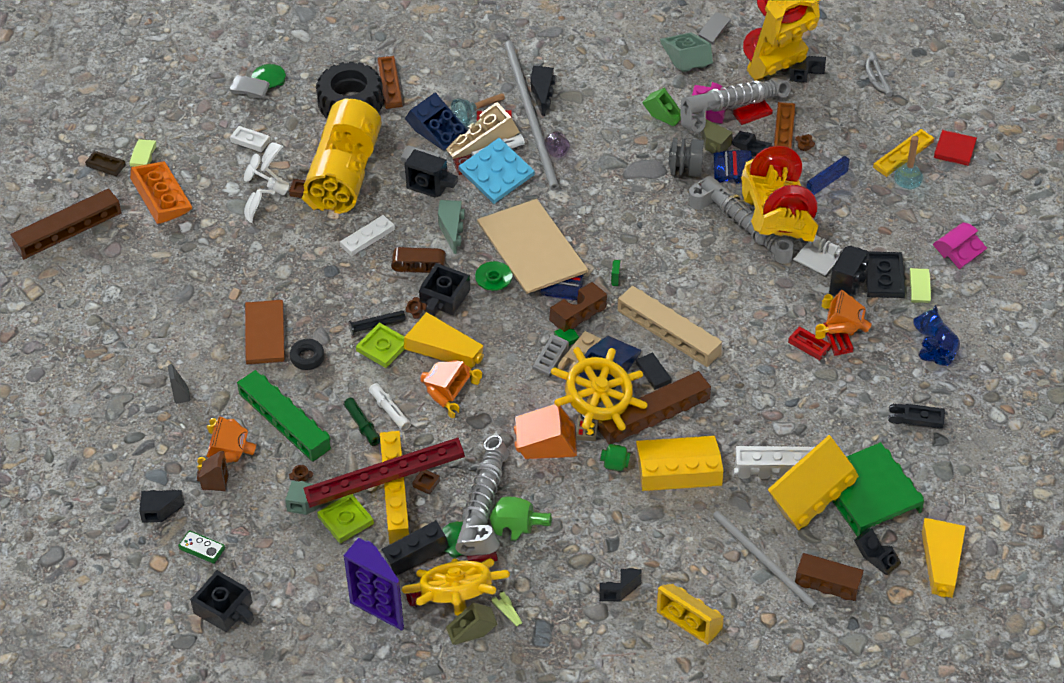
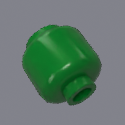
M609 444L606 450L602 449L600 461H604L605 469L621 472L624 468L628 467L630 452H627L625 446Z

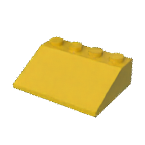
M828 435L767 490L782 515L799 531L802 527L807 526L814 516L823 512L832 500H836L842 491L852 486L859 476L833 438Z
M715 436L636 441L642 491L722 486L723 465Z

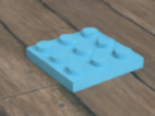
M500 138L459 165V171L493 204L535 175V171Z

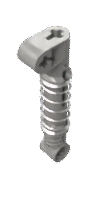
M773 77L769 81H752L750 84L746 82L744 86L737 84L736 87L729 86L728 89L722 87L721 90L712 89L708 93L684 97L681 100V125L690 131L701 132L706 124V111L732 109L733 107L745 106L750 103H760L772 97H786L791 91V84L786 80Z
M708 176L690 187L689 205L693 209L700 210L715 202L723 214L727 217H732V222H738L739 228H744L746 234L750 233L751 238L755 239L756 243L764 245L771 251L778 263L787 264L792 260L793 242L788 238H783L773 233L763 235L754 231L751 222L754 214L753 208L747 206L744 200H741L737 194L728 191L715 178Z
M497 435L489 437L484 442L486 452L483 461L477 467V476L473 480L475 484L471 486L472 492L468 496L470 501L466 502L467 508L463 511V524L455 546L456 550L463 555L491 554L500 546V542L491 526L486 525L493 506L492 502L498 490L497 486L502 477V463L509 457L506 445L502 438Z

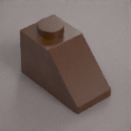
M219 451L203 461L201 470L199 469L197 472V481L200 482L202 490L226 491L229 473L225 452Z

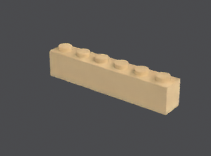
M631 286L618 298V311L705 367H708L721 355L722 341L719 338L696 326L687 318L680 316L671 308L661 304L657 299H653L645 294L642 290Z

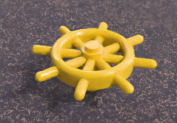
M575 347L573 353L579 362L572 367L570 372L558 368L551 369L552 375L566 380V396L556 399L554 404L562 406L570 403L576 411L585 416L582 424L585 430L590 428L592 419H613L617 428L621 431L624 430L626 426L620 415L627 409L629 404L641 409L647 408L645 401L632 397L633 386L631 381L642 378L643 372L639 370L627 374L620 365L613 362L616 353L614 348L608 350L606 358H586L581 349ZM593 370H601L599 377L596 376ZM582 372H585L589 380L579 377L578 375ZM608 373L612 375L615 379L608 381ZM575 384L586 387V389L577 392ZM620 385L623 393L613 390L611 388ZM589 397L587 401H584L582 398ZM609 397L620 400V402L614 406ZM602 401L606 408H600L597 406L599 402Z
M454 558L450 563L436 566L428 571L417 570L416 575L421 578L420 583L404 585L401 590L404 594L421 592L422 596L416 599V603L419 606L429 601L438 603L452 602L454 614L459 616L467 609L465 600L477 597L483 593L495 594L497 590L494 586H491L492 580L508 578L510 572L508 570L490 572L489 568L494 565L493 559H487L480 563L475 561H459Z

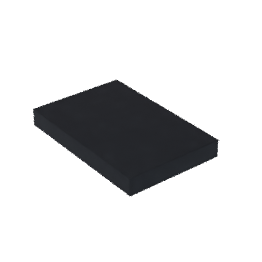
M868 251L867 260H869V263L865 270L867 272V297L905 298L902 252Z

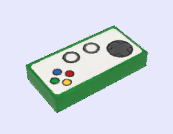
M190 530L178 545L179 550L213 564L216 563L225 550L224 544Z

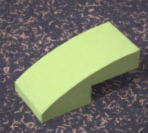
M139 139L133 150L130 166L150 164L152 153L156 149V141Z
M910 268L911 302L930 303L929 269Z

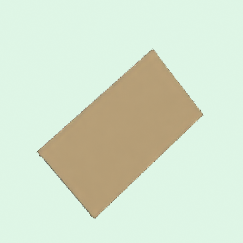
M537 199L477 219V223L506 265L509 266L512 274L526 294L588 272L585 264Z

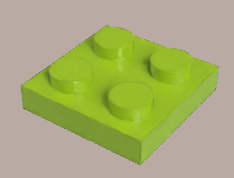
M379 322L356 345V351L387 368L405 350V336Z
M353 494L342 497L317 512L318 518L339 543L346 541L374 524V519Z

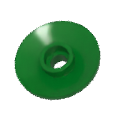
M486 262L476 270L475 280L483 289L497 291L511 283L512 271L509 266L502 262Z

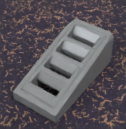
M552 335L533 365V369L550 376L551 369L556 368L569 351V342Z

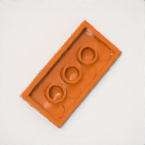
M165 161L131 167L130 179L157 224L173 220L192 210V205Z

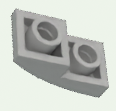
M716 12L702 28L699 37L713 45L719 35L723 34L731 19Z
M236 76L230 91L233 94H247L250 98H264L270 84L257 78Z

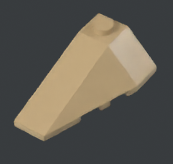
M498 102L484 110L479 115L480 119L475 124L471 123L468 126L469 130L465 134L459 135L446 148L453 159L485 148L498 138L509 139L520 133L511 116Z

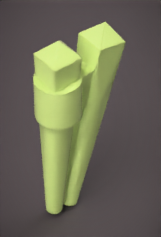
M500 592V600L496 597L492 598V603L516 626L522 624L512 606L511 600L506 596L505 592Z

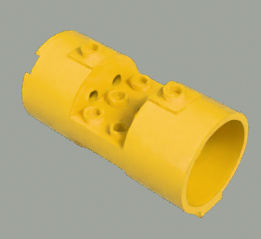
M357 99L339 100L331 107L318 149L304 183L302 200L313 210L319 209L324 211V209H328L340 214L350 211L355 206L365 177V167L368 158L373 153L382 125L381 117L375 108Z

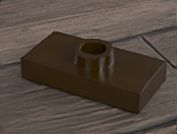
M95 150L85 161L86 167L116 177L126 165L125 160Z

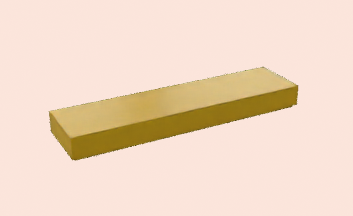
M922 129L912 135L919 138L916 155L934 142V137ZM912 136L873 164V168L887 177L908 161Z

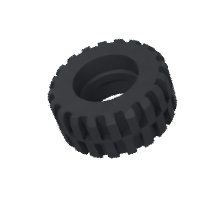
M352 61L332 65L329 70L326 69L319 76L316 83L319 111L326 119L333 104L343 99L361 100L375 108L378 113L383 107L382 79L379 73L369 65L365 66L363 63H354ZM346 92H359L355 95H341Z

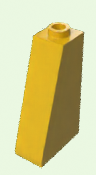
M427 312L404 337V349L446 362L452 360L463 361L471 369L476 363L479 364L484 357L482 344Z
M924 518L922 539L931 593L941 597L953 598L966 526Z

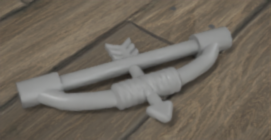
M871 51L866 61L867 75H862L860 79L866 80V78H869L870 83L879 91L886 93L887 97H891L893 92L884 77L892 75L889 73L890 69L881 71L877 62L878 58L875 52ZM870 62L874 63L878 73L874 74L870 67ZM876 76L880 77L884 87L877 83Z

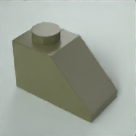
M706 119L705 127L700 132L702 140H704L705 150L721 157L732 145L733 132Z
M473 602L446 626L452 644L456 645L484 637L497 625L491 607Z

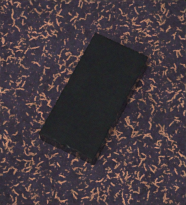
M653 352L636 359V365L643 372L654 390L672 383V378Z

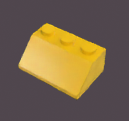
M674 584L661 585L658 588L657 612L707 645L722 630L724 616L719 611L711 609L702 600L694 598L685 589Z

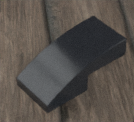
M739 131L731 141L732 145L754 157L762 150L772 146V143L756 140L755 134Z

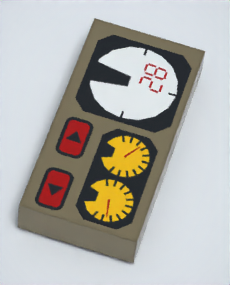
M579 413L576 440L596 441L598 420L592 419L590 428L585 430L582 427L585 416Z

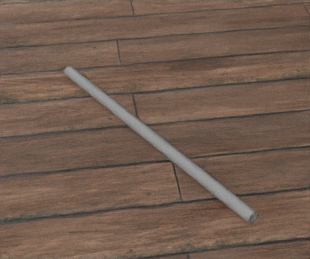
M506 41L504 45L550 189L556 190L559 185L513 42Z

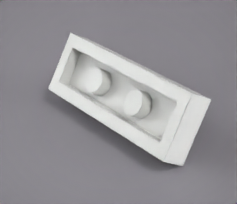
M382 215L341 240L340 247L352 257L394 231L395 225Z

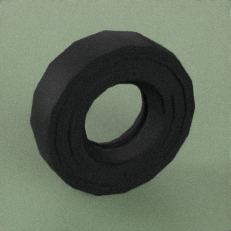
M314 339L299 340L291 347L290 359L292 364L298 369H315L324 360L323 346ZM311 350L314 352V356L304 359L300 357V353Z

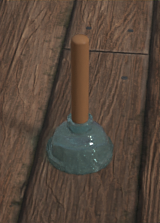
M501 93L476 103L457 98L451 103V111L463 125H467L474 117V112L477 109L505 99V96Z
M917 136L911 137L907 163L897 169L894 175V180L898 186L906 189L919 187L923 181V175L915 165L919 139Z

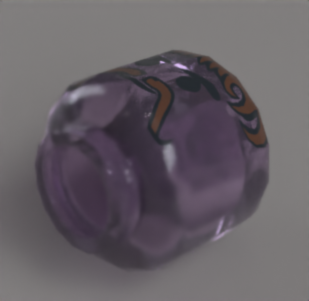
M554 131L545 138L544 145L551 156L559 158L568 153L570 143L562 132Z

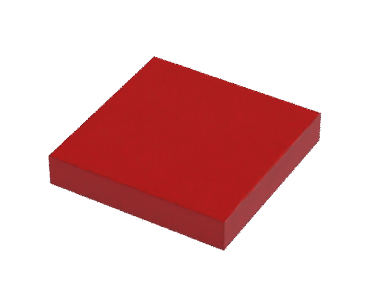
M942 130L934 158L969 166L977 137Z

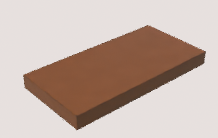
M283 300L245 302L246 365L285 362Z

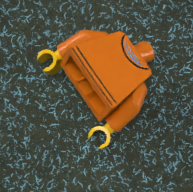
M841 290L834 298L831 294L824 296L821 306L829 309L826 320L828 327L824 324H818L815 327V337L823 339L828 332L829 334L847 333L848 335H853L858 329L866 333L869 331L872 323L864 319L865 307Z
M458 360L437 362L430 372H423L421 374V382L425 384L427 393L440 406L448 409V416L450 418H455V413L451 410L459 413L460 408L458 404H450L449 401L455 399L470 376L471 383L478 385L480 379H482L481 370L475 369L472 371L470 370L471 367Z
M220 416L218 420L215 418L210 419V425L206 427L208 432L212 434L206 457L209 458L219 451H224L226 462L230 463L238 462L242 453L254 454L256 444L246 441L248 430L242 427L235 419H225ZM199 457L197 460L199 464L197 466L198 470H201L202 463L206 460L204 457Z

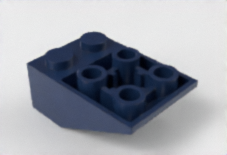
M436 92L412 108L405 117V120L415 132L443 151L459 135L465 134L468 131Z
M606 336L590 347L584 356L586 358H606L608 350L614 348L616 353L613 362L620 365L627 372L642 350L613 337ZM593 370L596 376L599 377L601 370ZM585 372L580 374L581 377L589 380ZM608 373V381L615 379L612 375Z

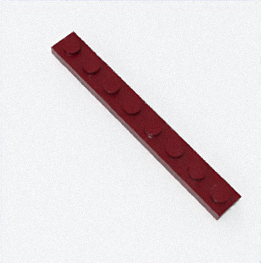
M459 437L304 487L303 489L309 508L464 458L465 454Z

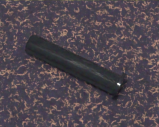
M397 311L356 322L350 320L348 321L351 335H354L355 332L374 328L379 322L383 325L405 321L406 316L404 311Z

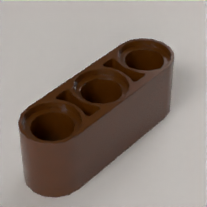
M398 247L393 250L391 267L396 272L430 273L436 263L445 266L446 252L439 248Z

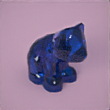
M935 305L933 309H928L913 319L916 329L923 335L928 336L923 339L921 343L923 348L919 351L918 355L924 361H933L938 365L947 366L952 363V360L959 351L960 339L943 323L938 313V308Z

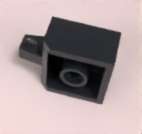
M414 149L404 163L407 189L436 198L442 195L446 187L454 188L458 182V176L447 171V160Z
M847 246L843 249L832 268L829 294L836 296L843 290L852 297L857 295L860 288L859 284L864 283L867 272H865L869 260H867V250L854 246Z
M436 263L419 290L420 301L427 305V313L435 316L438 311L454 315L470 291V275Z
M218 570L213 573L190 599L195 615L226 633L237 621L250 625L254 620L253 613L248 610L252 604L251 592L246 586Z

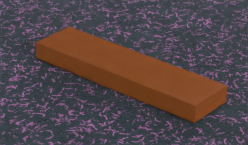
M395 57L377 58L383 85L385 109L403 107Z
M778 102L774 146H786L792 149L795 103Z

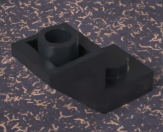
M808 56L804 61L791 66L790 82L807 83L808 73L825 74L826 57Z
M867 528L854 539L862 556L885 575L891 573L901 564L893 547L882 546L873 528Z
M621 569L620 583H600L599 601H622L641 585L642 569Z

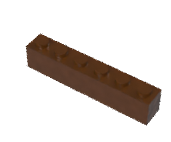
M108 188L10 234L13 246L23 260L122 214L120 203Z
M697 371L638 398L647 403L646 409L629 404L627 409L620 415L626 426L624 430H619L613 419L598 420L597 429L608 444L621 442L624 438L638 434L642 430L653 427L659 422L670 419L683 411H688L700 403H705L710 399L711 386L702 374Z

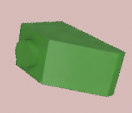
M665 88L652 92L642 102L651 116L660 121L675 126L681 120V110Z

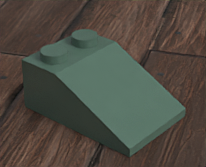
M692 32L660 39L674 66L683 72L690 71L691 68H705L707 65L713 64L711 43Z

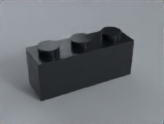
M437 520L381 550L386 562L394 574L398 576L450 547L443 530Z

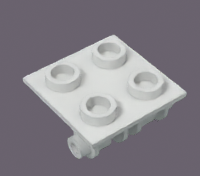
M815 235L814 241L808 242L793 260L826 276L835 265L843 250L839 245L837 246L831 243V241L826 242L825 238L821 240V237Z

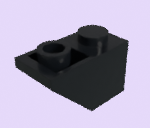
M182 490L141 491L139 512L142 523L163 522L183 507L185 501Z

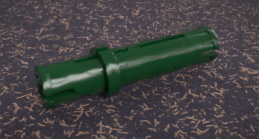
M353 397L346 399L343 405L358 425L359 432L366 437L371 446L378 445L380 443V436L375 431L374 424L367 419Z

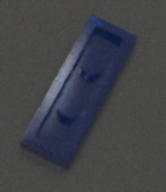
M843 156L808 180L806 188L815 195L848 172L850 159Z

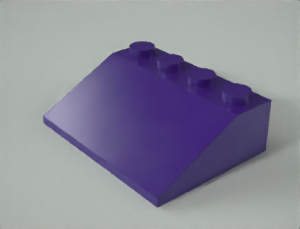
M357 538L343 555L350 603L402 631L404 629L399 579L373 543Z

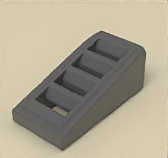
M168 364L175 403L190 401L187 384L173 364Z

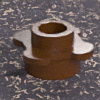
M810 134L795 137V141L798 142V148L802 151H808L815 146V142L812 141V135Z
M414 297L408 302L406 312L411 313L414 319H419L420 314L426 310L427 305L422 303L420 298Z
M305 465L295 466L292 473L289 474L290 480L306 482L309 478L313 477V472L308 471Z

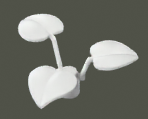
M274 142L270 143L262 157L263 163L261 166V171H267L273 177L270 178L256 170L260 164V155L256 153L252 156L250 164L244 173V181L249 182L255 173L268 180L267 187H269V190L258 189L256 193L253 192L249 197L244 213L246 219L253 223V216L260 203L262 193L274 195L276 192L283 196L289 187L288 182L282 180V178L278 177L268 168L274 157L283 148L282 145Z

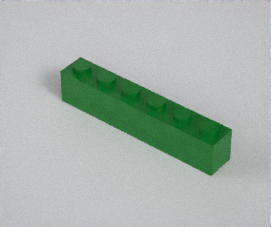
M254 370L237 382L239 395L309 460L314 462L331 450L329 434L325 430L322 431L313 419H309L301 408L293 405L289 397L282 395L277 386L271 385L265 375H260Z

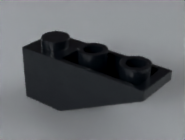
M533 65L530 77L531 92L541 115L545 116L547 109H550L551 99L549 98L553 97L554 87L552 86L556 85L557 75H554V68Z

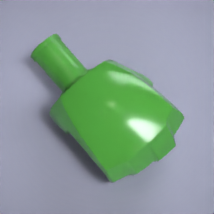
M502 497L491 512L490 521L495 534L502 536L505 527L510 528V540L516 542L521 534H530L533 525L550 527L552 514L534 512L533 504L525 499Z

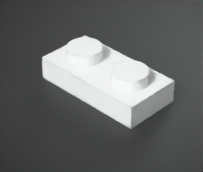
M238 126L230 136V140L232 143L262 152L270 142V136Z

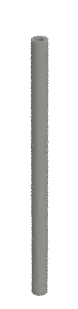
M719 511L713 514V517L811 609L818 605L811 596Z

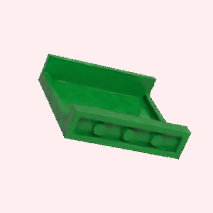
M881 442L846 456L859 477L852 486L847 487L832 502L857 537L867 528L910 510L916 509L918 513L922 512L924 504L923 495L915 489L912 480L906 477L900 464L895 462L889 449L885 448Z

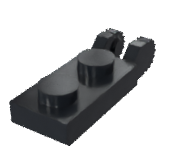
M896 403L889 406L890 414L888 421L891 423L940 429L944 427V408Z

